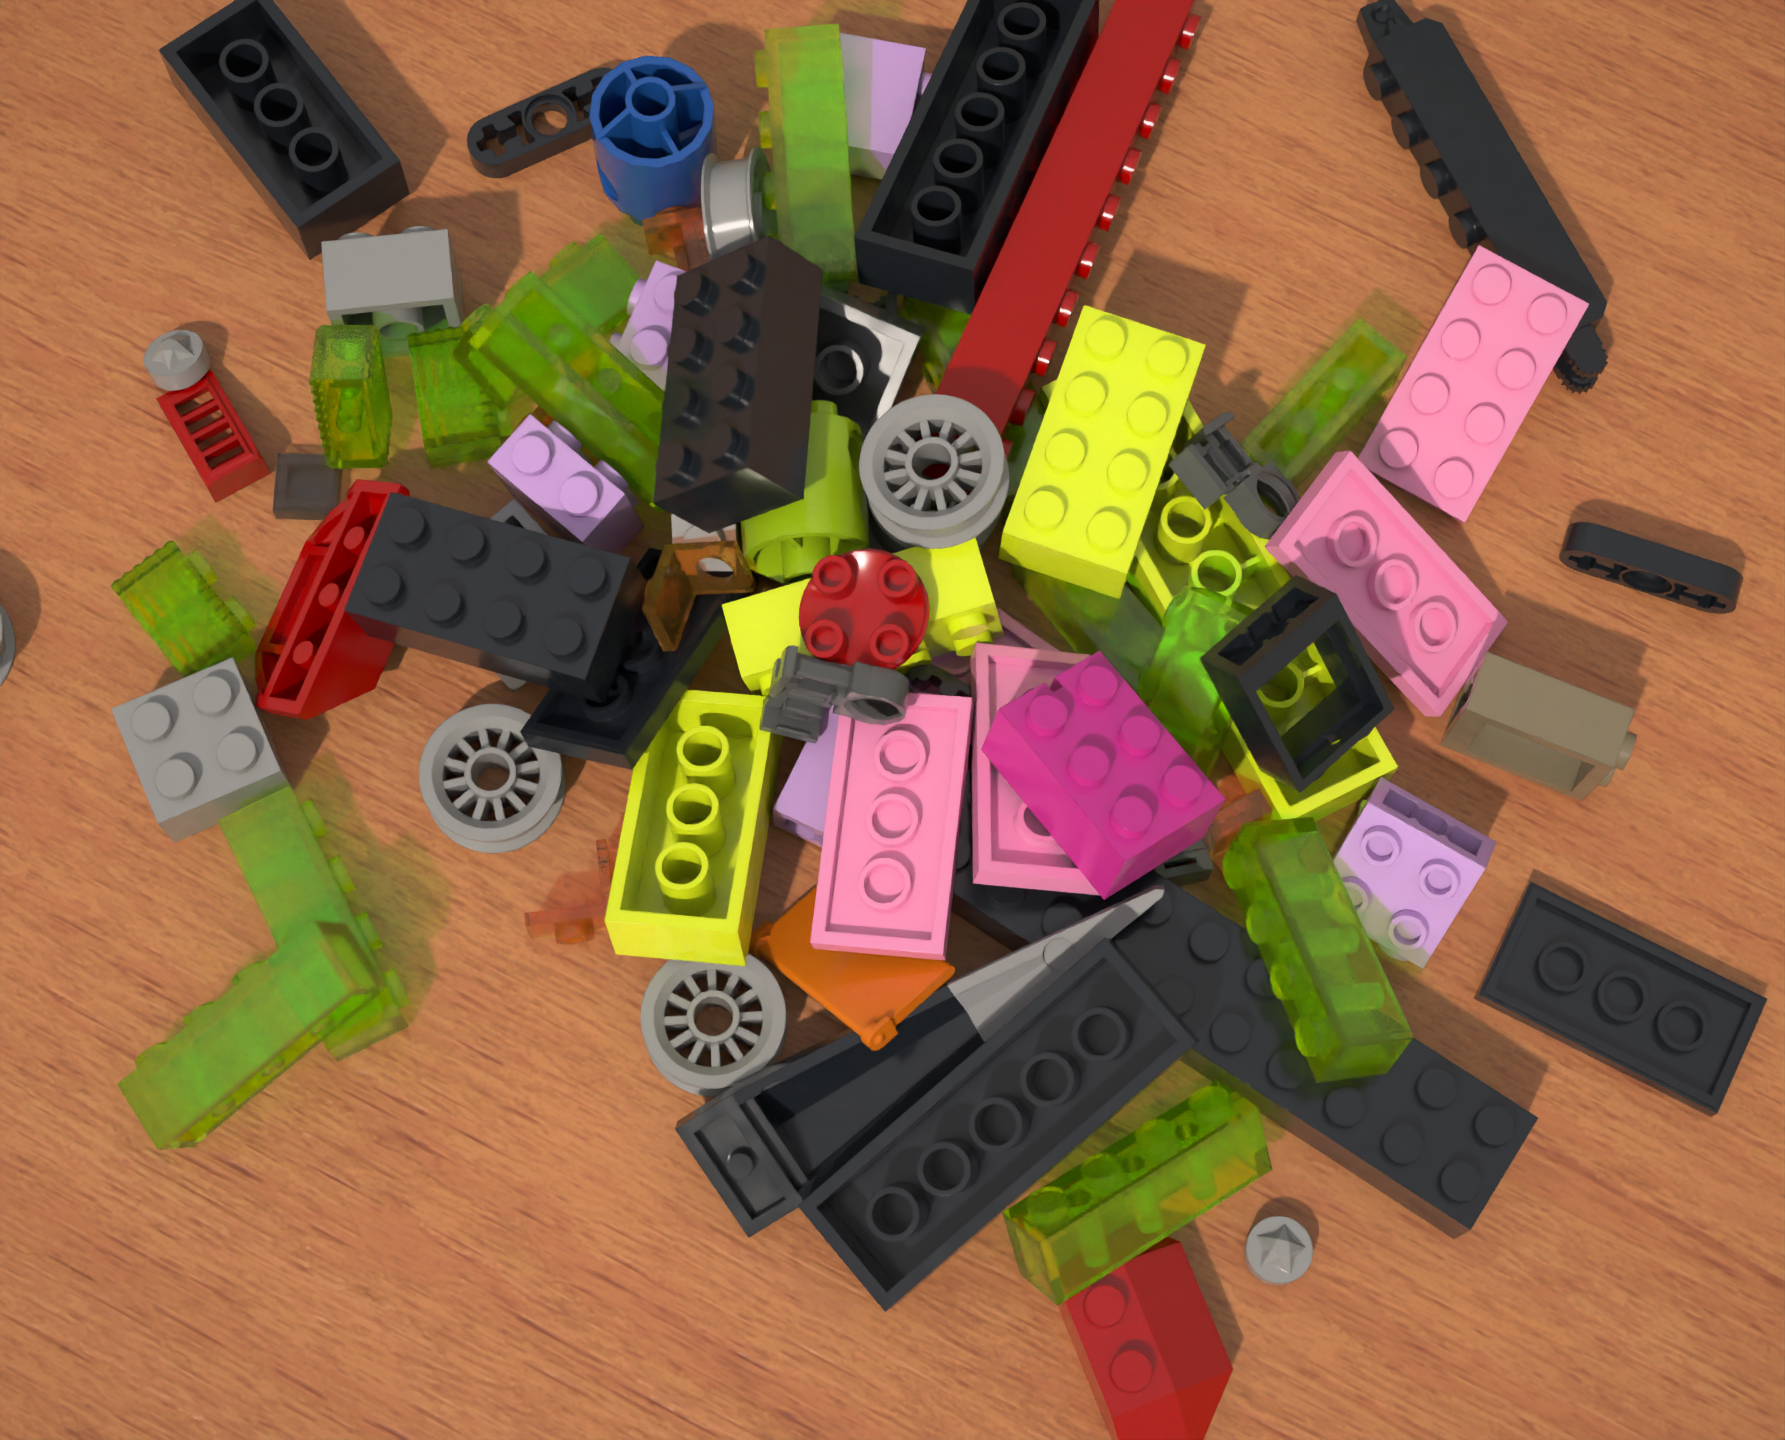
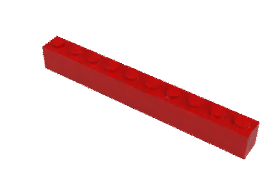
M1196 0L1115 1L935 394L954 396L972 403L990 418L1001 437L1007 462L1014 442L1005 438L1012 424L1020 427L1024 426L1036 396V391L1028 389L1034 374L1045 377L1055 355L1058 342L1050 339L1056 325L1067 328L1077 305L1080 293L1071 290L1077 276L1088 280L1097 260L1101 245L1093 242L1098 229L1109 233L1122 200L1121 197L1114 195L1118 183L1129 186L1134 177L1142 155V151L1134 148L1138 138L1142 137L1150 140L1162 110V105L1154 103L1159 92L1170 95L1182 64L1181 60L1174 58L1177 50L1180 47L1189 51L1202 18L1192 13ZM940 432L931 433L932 437H939ZM919 436L914 441L917 442L923 438ZM940 463L932 464L925 468L921 474L938 479L944 476L950 467Z

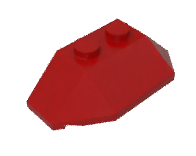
M357 479L348 489L347 499L332 509L305 541L255 652V680L258 688V693L255 695V707L261 711L309 720L375 689L395 643L368 636L344 609L390 493L394 492L410 497L409 490L402 484Z
M1088 1207L1030 1230L1028 1233L1111 1440H1203L1229 1381L1233 1367L1181 1242L1093 1207Z

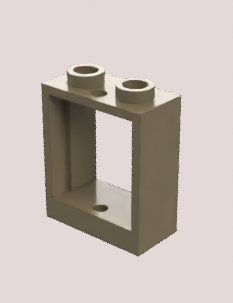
M1486 652L1459 691L1440 745L1583 801L1598 785L1606 787L1616 768L1623 770L1626 766L1637 738V734L1628 731L1635 709Z

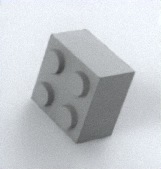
M414 226L403 230L401 234L382 236L355 232L345 234L338 240L321 242L326 311L346 362L468 349L463 284L448 229L436 230L427 226Z
M233 657L111 709L157 823L174 843L294 791L261 711L255 707V697L250 685Z

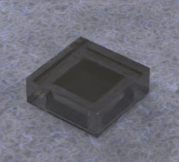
M277 453L273 513L276 519L324 520L328 513L340 504L343 473L341 456L333 454Z

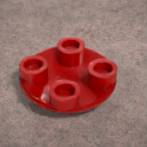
M859 549L841 555L826 556L815 565L812 578L808 582L801 598L799 627L803 641L813 657L820 660L852 666L857 661L894 670L914 654L925 636L930 614L928 594L914 568L905 560L889 552L876 549Z

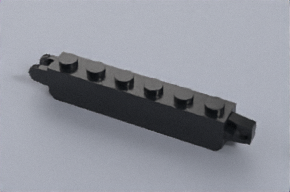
M1378 0L1375 3L1362 7L1359 10L1356 22L1369 53L1363 69L1366 88L1374 100L1382 101L1389 113L1393 134L1398 144L1405 150L1409 149L1420 167V178L1426 192L1431 198L1439 199L1449 217L1450 232L1457 245L1462 249L1467 248L1471 256H1473L1480 245L1589 303L1588 308L1553 367L1554 373L1558 379H1562L1561 385H1565L1566 390L1569 389L1572 393H1587L1595 385L1598 374H1602L1608 364L1606 361L1608 355L1605 354L1606 349H1602L1603 343L1595 331L1603 318L1607 300L1443 23L1428 18L1413 23L1395 0Z

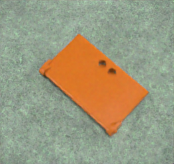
M816 886L775 923L771 924L767 920L751 934L749 951L756 957H763L856 1032L867 1047L873 1051L879 1050L898 1034L895 1027L951 978L956 968L946 960L814 949L810 944L817 892Z

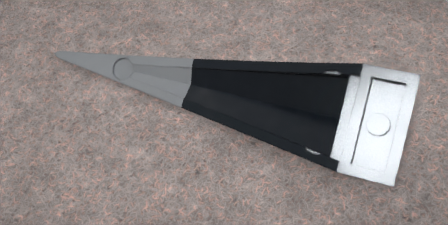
M1154 885L943 984L895 1027L898 1034L879 1050H871L861 1041V1037L849 1028L734 1082L732 1088L678 1120L675 1127L676 1132L748 1238L797 1209L803 1200L1105 937L1112 939L1160 900L1165 891L1164 886Z

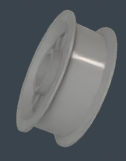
M756 147L750 151L749 158L722 162L716 154H707L703 162L701 174V204L710 260L719 258L768 235L782 243L778 198L773 175L764 152L759 147Z
M940 394L922 395L907 399L890 408L874 423L862 445L859 472L870 507L883 528L904 543L927 549H943L963 544L985 531L994 522L1004 506L1009 490V468L1002 440L990 418L970 402L954 396ZM940 432L939 437H932L931 433ZM919 436H922L923 439L917 442L913 440ZM902 448L907 454L900 453V449ZM940 463L950 467L948 472L941 478L926 480L920 477L922 471L932 464ZM962 489L971 491L970 495L968 496ZM952 501L957 504L949 509L947 508V504ZM931 505L937 506L938 511L929 512Z
M483 704L466 708L445 720L434 731L425 745L419 766V784L423 799L441 831L464 848L490 854L511 852L523 848L537 840L550 828L562 808L566 791V777L560 754L528 747L520 731L531 714L521 709L503 704ZM490 737H500L497 747H491ZM480 740L482 749L475 752L470 744ZM514 741L521 743L510 752ZM461 753L468 760L467 763L455 760L456 756ZM532 755L537 759L536 761L524 763ZM500 767L510 772L507 782L497 790L487 791L477 787L479 776L489 768ZM448 774L459 776V778L447 780ZM540 777L539 784L526 781ZM461 795L453 803L449 800V797ZM523 795L532 798V800L526 806L518 796ZM476 805L472 818L466 816L465 814ZM511 806L517 814L506 819L504 808ZM490 810L495 811L497 821H486Z
M749 953L746 966L670 959L651 979L644 993L641 1005V1031L651 1060L659 1072L673 1085L695 1095L717 1097L732 1088L734 1082L775 1064L785 1043L787 1020L782 991L770 970ZM717 976L729 978L723 992L717 990ZM707 977L708 991L701 992L694 980ZM740 984L749 989L735 1000L733 999ZM683 987H686L693 1000L691 1002L677 995ZM757 1001L762 1011L742 1012ZM670 1006L686 1015L667 1016V1012ZM710 1007L726 1009L733 1017L732 1024L728 1030L716 1036L706 1035L699 1031L696 1027V1020L705 1009ZM762 1026L760 1036L742 1027ZM686 1030L671 1041H669L666 1031ZM738 1040L752 1047V1049L743 1056L735 1042ZM695 1042L688 1059H685L678 1053ZM726 1049L734 1063L721 1066L720 1051ZM706 1050L711 1051L712 1067L698 1065Z

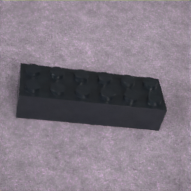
M967 0L854 237L860 284L969 315L972 314L1099 38V0Z
M1105 937L803 1200L798 1207L886 1312L901 1302L1201 1040L1116 942L1111 938Z

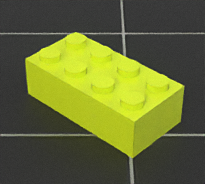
M1086 305L1083 306L1004 526L998 559L1120 599L1205 350V344Z
M976 537L963 544L949 548L927 549L912 547L892 553L908 562L919 575L926 588L930 607L928 627L921 644L905 663L894 669L895 671L904 675L914 667L931 665L932 657L956 651L957 656H970L976 643L993 644L994 639L1004 637ZM811 578L722 604L740 675L752 695L767 696L769 694L774 662L777 658L782 657V652L787 646H798V653L813 657L803 641L799 627L800 602Z
M686 689L633 768L604 920L616 954L746 966L784 737L759 730L763 701L766 696Z

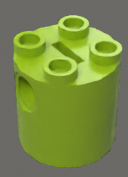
M825 400L812 401L804 499L741 522L743 560L747 568L783 585L812 578L815 565L826 556L841 555L859 549H872L868 499L862 486L859 472L863 434L860 425L847 417L837 414V405L835 403Z

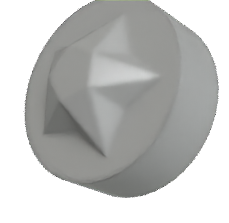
M174 330L161 335L149 345L144 354V366L154 383L158 387L170 391L185 389L197 383L207 373L211 363L210 354L198 334L189 330Z
M1272 1216L1260 1221L1249 1231L1243 1246V1256L1246 1266L1253 1276L1263 1283L1280 1286L1295 1281L1307 1271L1313 1256V1245L1308 1232L1300 1223L1288 1217Z

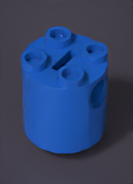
M646 55L620 63L603 76L591 99L589 118L598 174L604 193L619 211L629 215L635 224L642 227H651L658 223H666L687 217L702 205L701 174L706 155L714 153L718 156L714 104L708 86L691 67L670 57Z

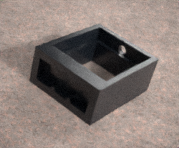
M1298 575L1290 579L1199 658L1260 771L1299 793L1312 782L1319 779L1334 762L1359 740L1369 735L1376 725L1395 710L1337 593ZM1314 643L1337 688L1280 737L1256 691L1309 645Z

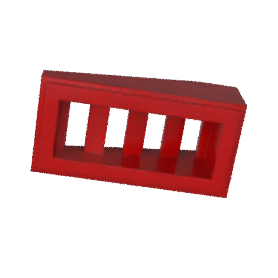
M212 370L208 371L194 385L185 389L170 391L156 398L215 503L271 474L262 455ZM210 392L213 397L212 400L180 416L176 408ZM218 410L221 411L222 417L192 433L189 432L187 428L189 425ZM228 428L232 430L233 434L201 451L197 446ZM239 445L243 450L241 453L212 468L208 465L207 462Z

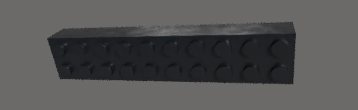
M972 766L970 767L966 775L951 909L953 913L1014 952L1154 885H1163L1165 891L1162 898L1112 939L1201 1040L1180 1061L1451 1238L1456 1239L1472 1229L1538 1117L1154 870L1149 871L1105 900L1100 895L973 884Z

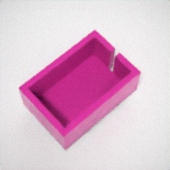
M1101 651L1056 675L1050 688L1044 682L999 708L981 748L983 753L1104 900L1201 840L1226 800Z

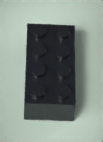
M235 0L159 49L175 88L309 260L322 253L321 242L338 240L341 236L352 233L410 194L399 158L273 0Z
M770 235L677 276L674 291L671 338L668 348L665 395L662 404V423L658 459L656 462L653 504L707 533L804 499L823 269Z
M391 492L344 611L368 636L604 704L646 593L648 583L630 557Z

